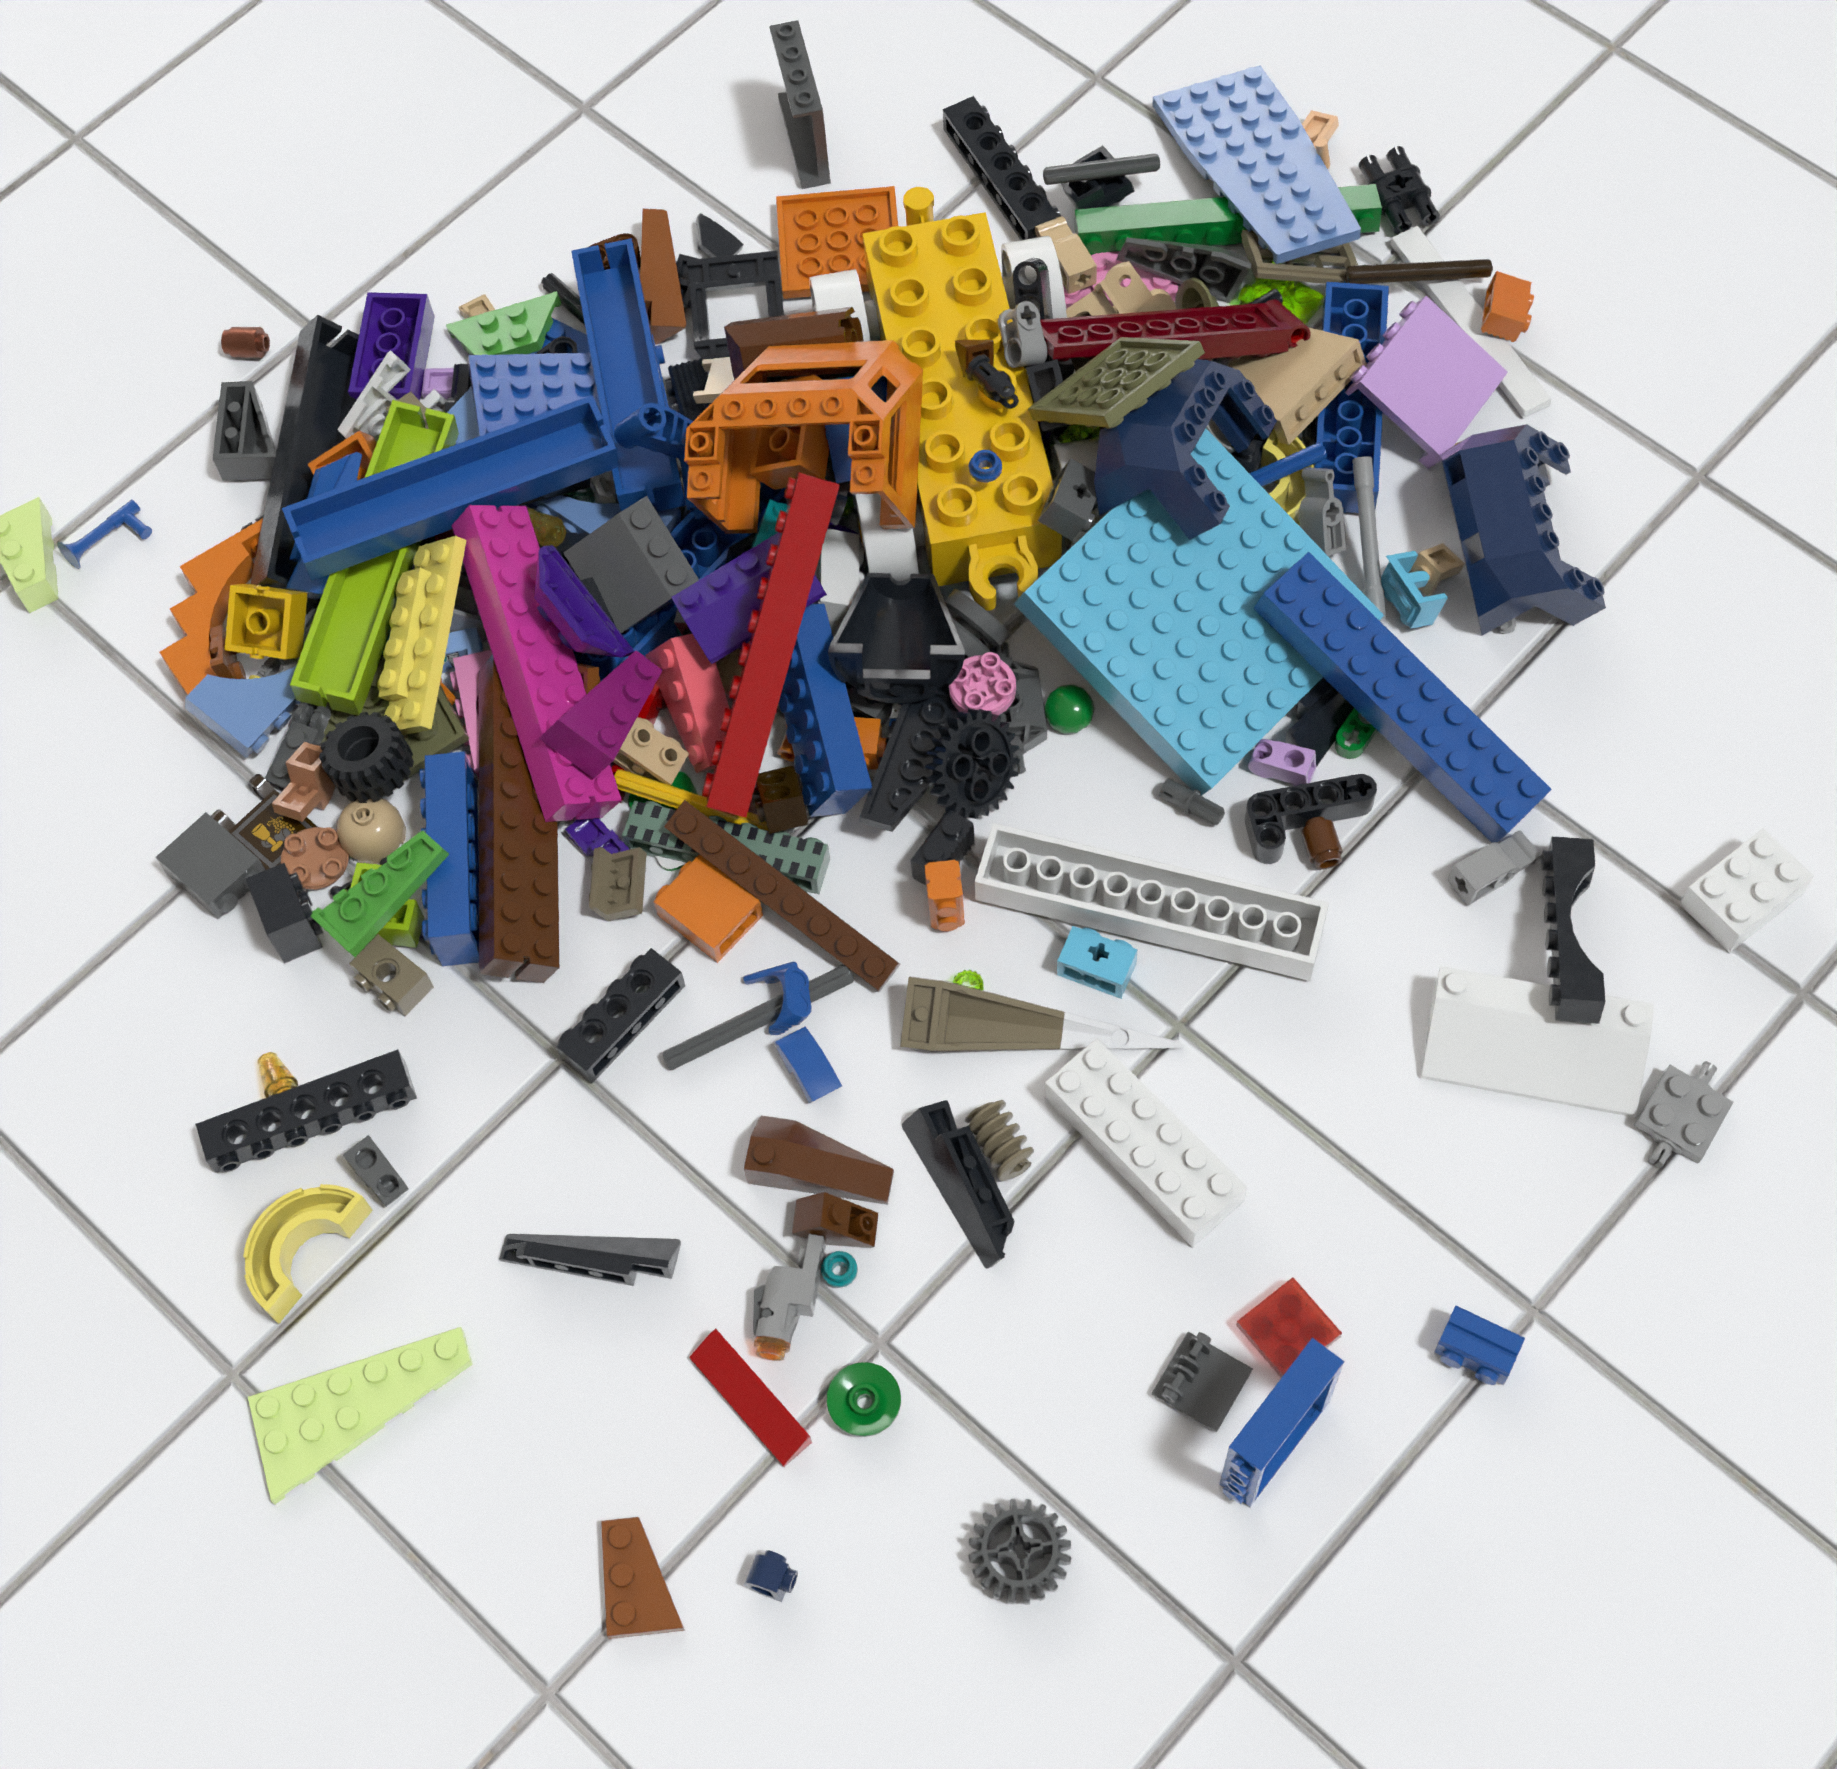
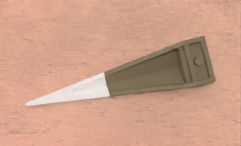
M912 976L908 978L900 1047L931 1051L1084 1049L1096 1038L1108 1049L1183 1048L1185 1046L1179 1041L946 980Z

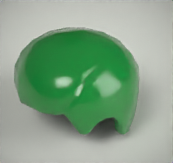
M1073 684L1062 685L1052 691L1047 697L1044 708L1045 718L1052 729L1062 734L1078 733L1083 728L1088 727L1091 724L1095 710L1093 700L1086 690Z

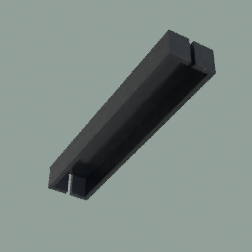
M316 315L299 333L250 583L252 585L280 589L287 588L297 562L290 560L295 540L282 508L307 499L314 477L308 463L346 439L339 432L338 428L357 400L349 395L348 390L359 334L347 329L329 347L327 344L342 331V326L320 315ZM307 597L306 615L312 608L316 609L318 607L320 599L314 600Z

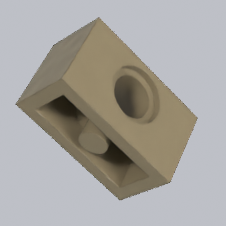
M379 934L349 963L355 973L353 977L355 983L365 992H369L372 989L379 995L377 1000L390 1012L396 1009L406 1016L434 988L425 971ZM396 974L392 980L383 982L386 976Z

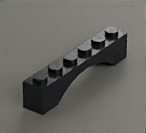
M1552 836L1549 849L1542 851L1541 870L1547 871V876H1544L1542 894L1543 897H1548L1549 901L1546 902L1544 908V923H1550V929H1547L1545 947L1546 950H1551L1552 957L1549 956L1547 963V977L1553 978V984L1549 988V1006H1555L1556 1021L1599 1024L1606 1002L1604 973L1590 961L1580 947L1574 934L1571 920V908L1578 898L1590 887L1595 869L1594 839Z

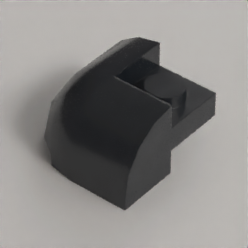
M1102 145L1074 163L1115 158ZM1125 175L1061 183L1066 196L1077 209L1109 207L1135 192L1132 182Z

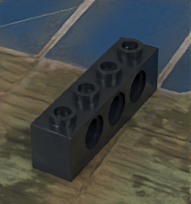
M652 948L645 955H639L632 962L630 970L621 979H616L610 984L606 995L597 1004L594 1003L586 1009L582 1020L573 1029L569 1028L561 1035L556 1046L561 1060L592 1084L686 986L682 972ZM640 986H650L644 993L635 992ZM617 1010H626L622 1017H611ZM593 1035H603L598 1042H587Z

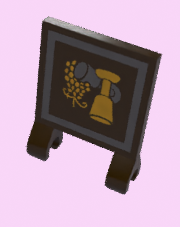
M256 774L249 782L253 786L254 792L263 798L258 805L236 825L219 809L211 817L259 858L265 870L281 864V854L286 837L304 829L318 826L307 817L301 822L274 813L272 802L280 793L262 775Z

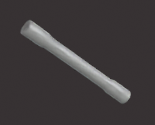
M1358 457L1354 458L1352 463L1354 486L1357 491L1365 580L1364 595L1383 613L1384 616L1381 619L1386 618L1384 590L1381 585L1373 495L1374 476L1372 458Z

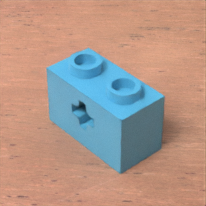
M1072 926L1057 960V975L1122 999L1137 964L1138 949L1133 948L1131 944L1124 940L1116 939L1113 941L1102 937L1091 928L1084 927L1080 929Z

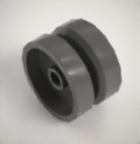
M954 589L945 600L949 613L956 618V620H952L964 647L965 659L990 652L979 639H982L991 646L1000 647L1009 636V631L995 617L961 591Z

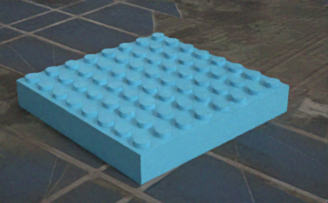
M1207 429L1204 430L1191 455L1205 469L1208 478L1225 495L1227 503L1230 505L1220 525L1189 540L1152 491L1148 489L1109 511L1014 603L1192 791L1199 790L1201 796L1211 790L1323 678L1253 609L1262 594L1307 552H1310L1378 620L1384 616Z

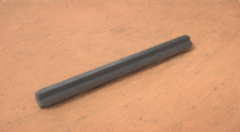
M841 965L810 980L809 994L811 1003L853 983L854 978L851 970L845 965ZM783 994L665 1050L662 1055L667 1067L670 1070H674L777 1020L783 1005Z

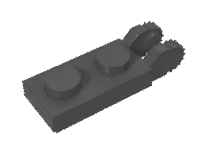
M300 701L299 707L296 708L294 713L295 721H292L265 777L270 784L285 789L291 782L286 761L304 742L320 746L325 736L323 733L332 716L330 707L319 706L315 710V705Z

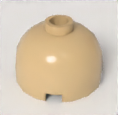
M381 798L379 801L373 802L372 799H368L367 803H359L357 799L343 809L337 821V835L342 848L349 854V857L357 859L359 863L380 864L383 858L394 852L401 843L402 845L406 840V826L400 812L388 800Z

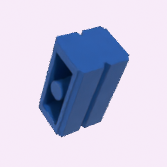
M1455 1305L1434 1352L1441 1355L1440 1360L1450 1367L1460 1369L1461 1366H1464L1476 1372L1475 1377L1483 1383L1489 1385L1499 1383L1504 1385L1525 1338Z

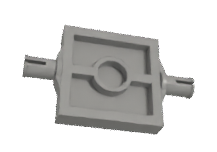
M1703 1062L1696 1077L1689 1076L1670 1064L1665 1069L1636 1120L1634 1126L1649 1134L1658 1143L1652 1156L1649 1158L1651 1164L1657 1161L1656 1167L1662 1168L1670 1152L1683 1154L1696 1163H1699L1707 1152L1734 1103L1708 1085L1717 1071V1067L1714 1064L1708 1070L1711 1063Z

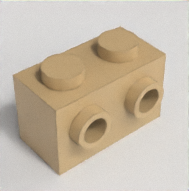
M637 717L613 762L628 772L672 785L689 753L681 748L678 741L671 737H666L654 729L651 722Z

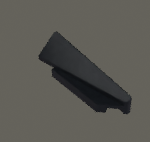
M948 1100L921 1107L902 1123V1128L986 1269L991 1268L1005 1257L1003 1252L1007 1236L1012 1232L1015 1221L969 1125L957 1129Z

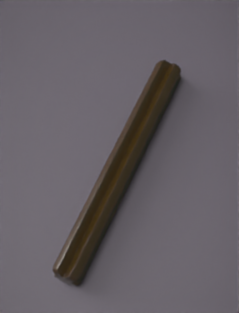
M1490 259L1355 265L1346 268L1345 278L1346 283L1354 284L1488 278L1492 274L1493 266Z

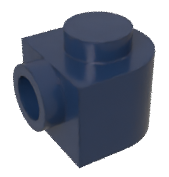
M766 1550L764 1555H755L744 1585L758 1594L782 1602L785 1593L792 1592L797 1581L798 1571L790 1568L784 1556Z

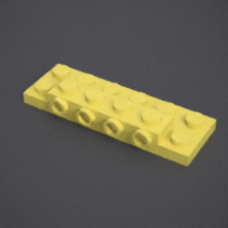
M457 536L419 546L414 556V570L403 572L395 589L397 601L389 620L391 633L383 651L385 664L377 687L379 690L378 698L389 701V706L384 716L387 715L396 723L402 735L432 729L466 546V540Z

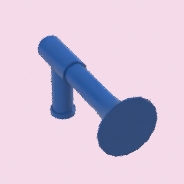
M131 499L83 538L70 544L58 542L57 546L65 559L72 566L80 569L79 562L84 552L123 523L134 530L141 539H147L152 534V529L134 516L141 510L138 504Z

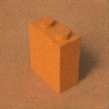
M700 854L693 861L684 864L679 871L678 877L670 885L663 886L653 901L657 915L717 963L763 916L760 900Z

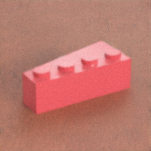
M693 634L674 637L645 656L662 669L656 682L685 749L689 753V761L693 765L695 772L700 773L715 769V765L711 764V756L715 741L723 740L725 732L720 731V723L724 709L729 708L716 662L710 663Z

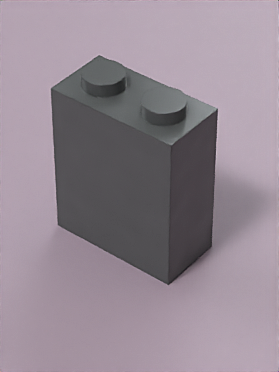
M207 812L156 856L164 871L217 919L224 913L233 910L238 901L250 891L245 878L265 871L259 858Z

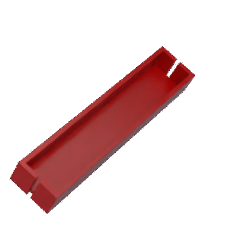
M797 472L796 478L789 477L784 497L790 499L787 511L780 510L777 518L775 531L779 532L780 536L777 545L770 544L765 563L771 566L768 578L761 577L756 594L757 599H761L759 611L752 609L747 632L752 633L749 644L743 642L738 659V665L743 666L741 676L734 675L729 698L734 699L731 709H724L720 723V731L725 732L722 741H715L711 756V764L715 765L714 773L707 772L702 788V797L707 798L706 807L747 817L840 485L800 472Z

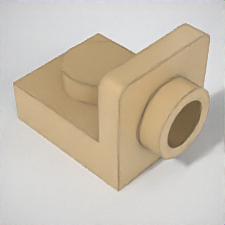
M1442 543L1419 552L1409 573L1425 571L1429 574L1430 579L1426 586L1418 588L1428 596L1433 594L1440 581L1459 574L1465 563Z

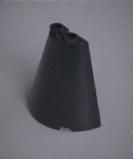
M867 573L828 648L831 667L843 683L847 681L856 688V693L864 697L886 703H911L937 695L939 688L946 684L951 685L957 678L963 666L965 653L934 574H910L907 580L897 581L891 576V573Z

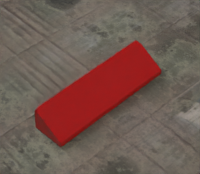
M715 1328L689 1357L690 1360L780 1464L785 1467L812 1444L810 1435Z

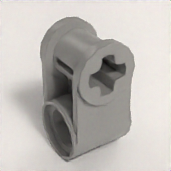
M1024 301L1019 303L1015 309L1003 311L999 315L998 326L1002 336L1004 356L1007 364L1015 368L1045 363L1048 351L1038 308L1033 303Z

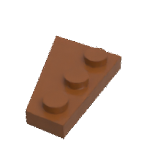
M633 1517L601 1521L607 1637L615 1639L685 1631L640 1518Z

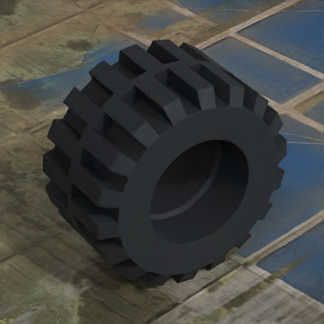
M362 712L357 717H354V715L349 716L347 721L336 724V729L329 731L325 736L327 741L322 742L320 747L322 753L319 754L322 767L343 797L346 796L350 801L354 802L358 799L359 803H367L368 799L376 802L384 795L389 797L394 794L392 792L394 789H400L404 785L403 780L409 778L411 774L409 768L414 765L413 752L396 723L387 715L382 717L378 712H373L371 715L368 712Z

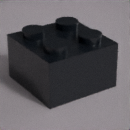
M285 863L245 878L265 932L284 963L323 948L318 936L324 933L323 929L311 917L313 914L311 908L313 903L307 889L303 887L297 872L291 874Z

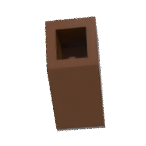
M821 1192L796 1199L792 1234L807 1240L809 1234L823 1236L825 1245L873 1248L875 1247L878 1212L827 1192Z

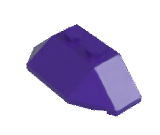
M553 545L543 546L538 552L534 599L539 604L537 609L542 617L548 622H553L560 631L558 636L562 643L569 649L573 648L575 652L620 658L630 656L634 649Z

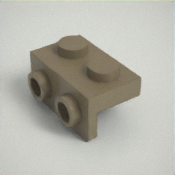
M602 847L594 848L593 862L591 864V890L589 893V907L592 911L607 921L642 914L647 853L639 847L611 854Z

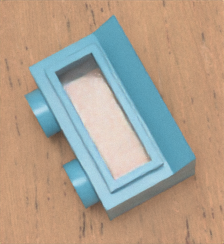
M1416 551L1386 556L1389 563L1381 576V585L1385 598L1392 602L1400 613L1401 622L1409 626L1410 629L1433 625L1448 599L1446 594L1422 596L1418 588L1425 587L1430 576L1425 571L1409 573L1418 557Z

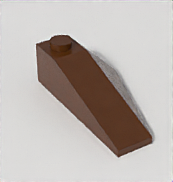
M762 1115L750 1136L744 1165L748 1184L813 1194L827 1192L839 1198L886 1205L889 1202L894 1175L893 1168L796 1120Z

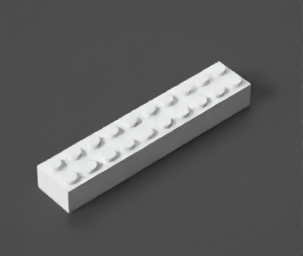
M997 823L992 824L974 882L975 900L1308 981H1311L1329 902Z

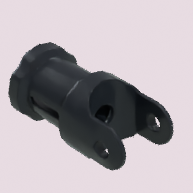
M985 354L978 355L969 363L965 371V377L970 381H976L984 389V394L988 398L1000 402L1007 409L1015 408L1018 405L1019 399L1014 394L1015 387L1010 382V377L1004 371H998L990 364V359ZM1009 400H1014L1012 404L1008 403Z

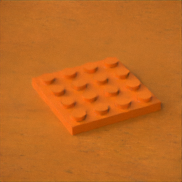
M895 186L776 196L783 299L811 297L809 277L853 269L857 271L862 292H869L863 233L898 226Z

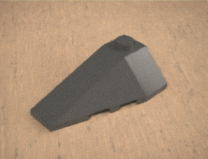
M1129 237L1126 238L1117 256V260L1121 262L1129 261L1134 267L1178 284H1182L1185 280L1195 277L1205 284L1212 296L1227 303H1230L1252 265L1247 257L1217 246Z

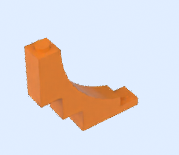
M263 518L179 566L195 594L170 608L185 637L161 650L159 653L186 695L207 674L217 676L210 665V659L216 658V654H212L210 650V628L223 625L228 613L230 585L246 584L252 578L254 568L252 558L256 557Z

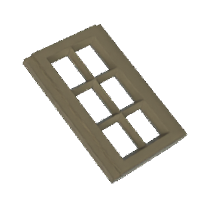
M1242 230L1241 233L1242 244L1247 258L1252 264L1251 269L1256 278L1326 284V282L1346 283V268L1358 265L1350 243L1319 251L1336 253L1340 256L1320 255L1316 252L1286 261L1285 264L1263 263V260L1273 261L1272 252L1270 250L1258 249L1261 246L1258 244V236L1254 231ZM1293 263L1314 264L1316 267L1293 265ZM1323 265L1345 267V270L1324 268Z

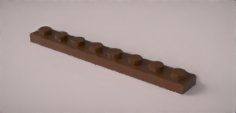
M684 800L664 826L878 991L882 990L901 965L688 801Z

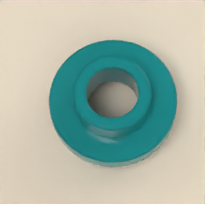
M836 1251L830 1253L823 1260L821 1272L826 1283L833 1287L841 1288L850 1285L855 1280L858 1267L852 1255L844 1251ZM841 1265L846 1268V1272L843 1275H835L833 1273L834 1268Z

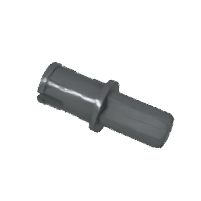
M1168 778L1161 787L1162 791L1159 793V797L1179 806L1187 815L1192 813L1213 825H1218L1225 815L1223 807L1201 796V792L1197 789L1192 791L1171 778Z

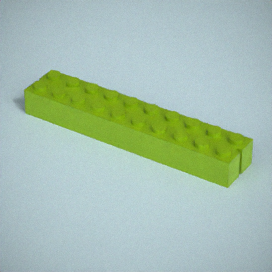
M392 400L364 478L454 446L459 435L455 416L426 408L424 414L429 428L426 429L420 406ZM421 541L329 574L290 682L297 701L326 707L327 702H329L333 710L357 716L362 713L391 630L389 620L396 606L397 597L395 589L403 572L412 569L414 556L418 551Z

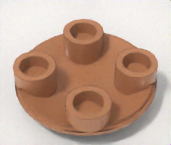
M313 827L290 834L284 841V848L281 854V864L285 863L291 874L297 872L303 887L309 890L322 889L335 883L344 874L349 861V854L342 848L337 832L330 827Z

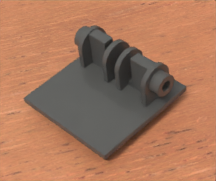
M1187 1332L1151 1395L1217 1432L1253 1368L1211 1345L1212 1339L1208 1335L1199 1332L1195 1336Z

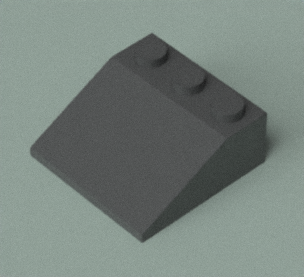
M647 496L615 515L563 553L580 580L593 577L621 634L673 603L672 596L699 581Z

